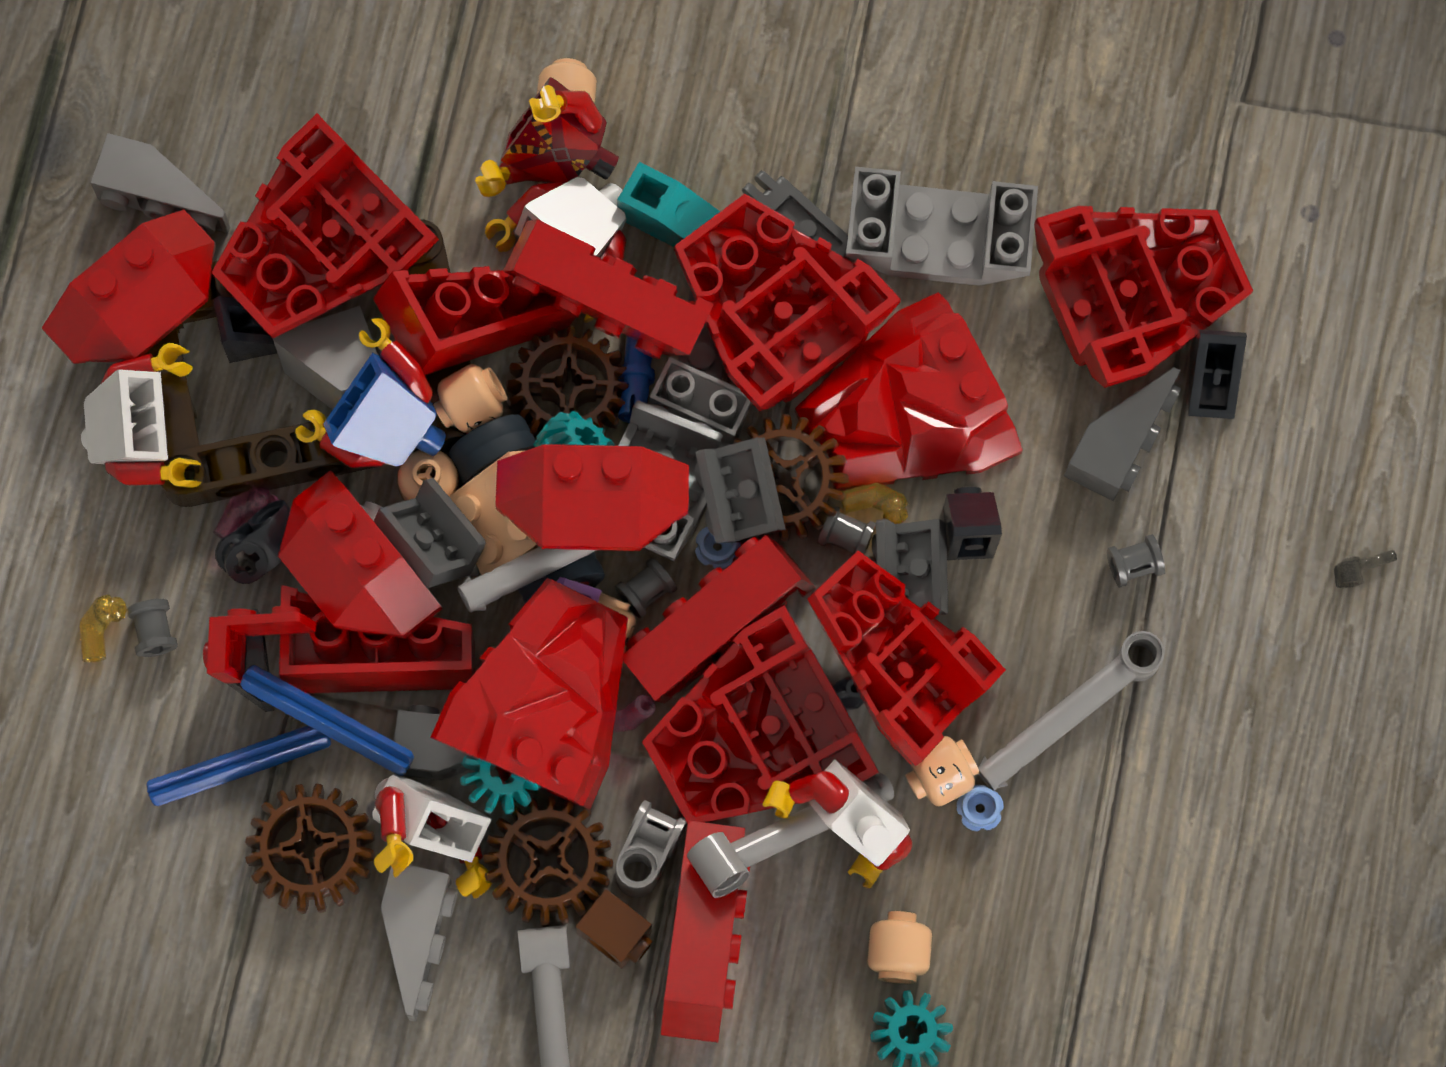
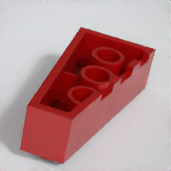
M538 219L526 222L503 272L515 277L512 282L513 286L533 296H537L539 291L555 298L553 306L574 317H579L580 312L596 319L594 324L596 329L618 339L621 333L635 339L637 342L634 348L655 359H660L662 354L690 355L711 312L713 303L700 297L696 301L680 299L676 297L678 292L676 290L677 286L661 278L658 280L647 275L640 279L635 276L637 270L633 267L634 265L608 254H603L600 258L594 255L596 250L594 246Z
M489 266L473 267L470 272L448 273L447 268L429 269L426 274L409 275L408 270L392 271L373 298L384 320L390 326L395 340L420 364L425 375L530 341L534 335L539 337L548 335L549 329L552 327L557 331L567 329L576 318L554 307L555 298L542 291H539L537 296L528 294L512 285L515 277L503 272V270L492 271Z
M767 535L760 540L757 536L749 539L735 552L737 560L725 570L717 567L709 572L698 583L701 590L689 600L682 597L673 602L662 613V616L665 618L664 621L652 631L648 627L640 630L626 643L629 650L624 653L623 661L655 701L665 704L703 675L712 663L715 664V661L711 658L712 655L717 651L723 655L734 643L733 639L742 629L780 607L786 606V599L793 593L798 591L802 597H805L816 588L782 545Z
M281 585V606L300 608L302 614L316 622V632L280 634V679L305 693L453 690L459 681L466 683L475 673V641L472 624L432 617L407 638L338 629L332 625L308 594L299 592L298 588Z
M688 820L663 1004L662 1036L718 1043L723 1008L733 1009L736 980L727 979L728 963L738 964L742 935L732 934L734 918L744 919L747 890L737 888L723 897L714 898L687 858V854L699 841L717 832H723L730 843L745 836V828Z

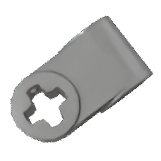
M646 800L642 802L616 862V883L624 894L638 898L644 897L654 890L669 858L673 856L687 826L685 818L680 817L676 820L652 809L651 802ZM632 862H641L648 866L651 874L647 879L635 882L626 877L624 869Z

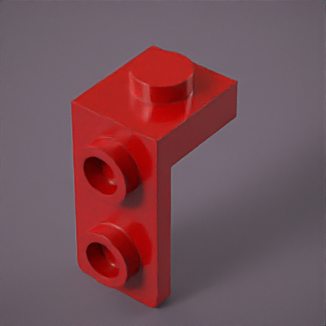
M276 606L272 608V613L256 614L254 610L237 608L228 610L227 616L209 617L208 641L203 648V661L207 668L206 674L226 684L241 683L245 673L246 636L316 632V622L302 614L300 608L293 606Z

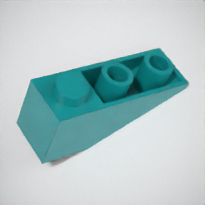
M640 161L617 199V207L626 215L625 223L672 247L720 212L681 182Z

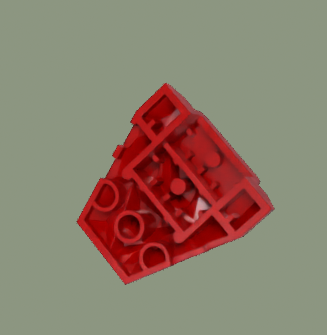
M316 113L281 148L276 157L280 164L268 185L262 183L255 194V197L259 200L247 222L240 221L211 273L272 338H276L384 283L392 271L408 270L439 239L364 163L323 118Z
M743 194L674 246V252L695 300L700 297L714 304L706 320V325L728 377L759 411L775 406L780 401L786 403L793 400L865 343L868 334L883 323L899 305L901 299L868 264L859 259L855 263L832 251L833 244L821 237L817 241L794 229L795 222L749 195Z
M1075 206L1038 217L1034 222L1036 247L1043 261V265L1039 270L1042 287L1074 362L1079 366L1087 365L1091 377L1104 388L1148 374L1170 355L1197 336L1199 330H1205L1253 293L1251 284L1218 210L1162 208L1159 213H1135L1134 207H1120L1117 212H1093V206Z
M939 292L897 311L841 366L832 372L795 407V413L799 420L801 417H805L810 421L808 435L811 434L814 428L821 425L826 429V432L820 444L822 445L832 438L839 443L836 450L829 454L830 458L844 455L847 463L843 466L834 468V473H844L849 476L848 483L834 484V489L839 491L894 484L895 480L914 477H922V480L936 479L938 474L965 471L966 475L981 473L1021 454L1023 451L1016 428L1007 413L1008 403L963 317L959 313L953 312L948 301Z
M860 551L853 554L807 598L837 656L850 673L856 690L877 729L910 765L917 766L942 741L944 738L942 732L966 707L982 696L1006 671L973 633L964 627L960 628L956 633L935 619L939 615L940 609L929 601L921 608L905 597L904 583Z
M547 578L510 621L511 631L496 648L488 647L479 659L483 664L466 683L459 681L449 693L430 738L471 757L491 763L547 789L549 793L590 810L610 763L628 617Z
M785 605L742 629L733 639L734 643L715 664L712 663L703 673L704 676L685 697H681L642 741L687 824L688 820L705 823L773 809L775 807H764L762 804L774 781H782L790 785L795 780L825 771L834 759L862 782L880 773L845 706Z

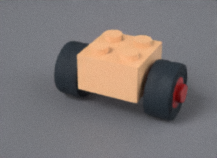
M520 415L503 416L475 428L460 438L449 451V456L464 484L449 497L486 542L476 563L481 575L491 572L495 568L539 547L507 517L498 512L495 507L497 461L535 448L533 444L536 440L530 433L526 421ZM593 552L518 589L526 604L547 578L557 582L559 577L595 588L602 582L605 574Z

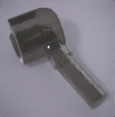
M1390 550L1361 559L1357 556L1346 557L1334 567L1336 587L1351 588L1362 585V571L1396 561L1397 555L1395 551Z

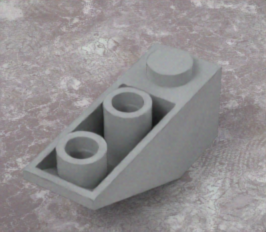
M107 133L91 180L94 192L103 205L118 211H126L127 207L141 210L151 219L185 210L207 234H214L215 230L229 233L230 225L225 211L154 146Z
M409 865L397 878L394 877L391 867L381 904V912L405 1013L410 1021L416 1022L419 1010L427 1012L430 1005L434 983L427 982L431 963L439 965L446 936L439 935L443 916L451 918L458 890L451 888L452 881L449 874Z

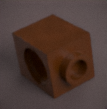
M607 889L604 890L576 925V931L579 936L621 969L629 960L637 964L653 943L648 937L652 932V924Z

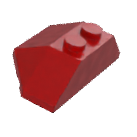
M185 210L140 224L69 283L42 326V330L73 364L119 362L144 355L208 302L215 242Z
M543 444L497 461L496 510L504 517H507L542 549L640 551L665 532L673 523L688 514L689 465L642 446Z
M331 470L293 499L278 557L335 628L407 638L443 609L393 544Z

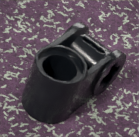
M280 499L267 504L257 511L251 519L218 542L215 549L217 564L234 581L241 584H251L282 563L278 555L291 510L285 500ZM244 551L246 562L239 566L236 555Z

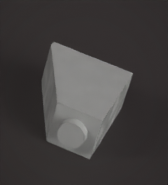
M360 306L299 325L273 338L284 373L332 410L372 352L378 355L375 347H366L359 339V332L362 330L372 339Z

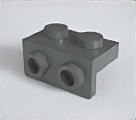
M636 401L632 409L630 423L618 446H642L689 465V499L698 502L703 489L699 486L695 475V466L698 463L696 451L720 448L723 435L705 423L684 419L670 413L662 406Z
M757 437L717 449L696 451L698 463L695 466V475L699 486L704 490L708 507L705 513L706 524L716 543H737L749 540L755 536L760 537L786 530L765 438Z
M434 478L423 481L416 498L379 508L374 519L375 524L427 588L471 575L486 545L485 539Z
M888 519L877 520L876 534L872 537V552L877 564L905 584V597L921 608L929 601L940 609L939 615L948 614L946 523L940 519L894 524Z

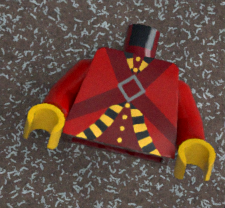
M550 77L536 97L529 100L530 105L509 132L501 157L503 163L498 167L497 162L494 160H486L480 168L483 176L476 177L475 182L483 196L493 197L500 194L506 185L524 181L566 183L578 177L584 169L606 180L615 169L619 156L601 146L607 122L599 112L589 93L586 91H570L556 79Z

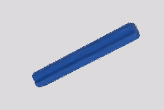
M251 665L243 675L240 685L248 693L399 776H403L410 768L414 755L409 749L256 665Z
M307 725L151 779L146 783L147 792L154 806H161L328 748L331 745V738Z

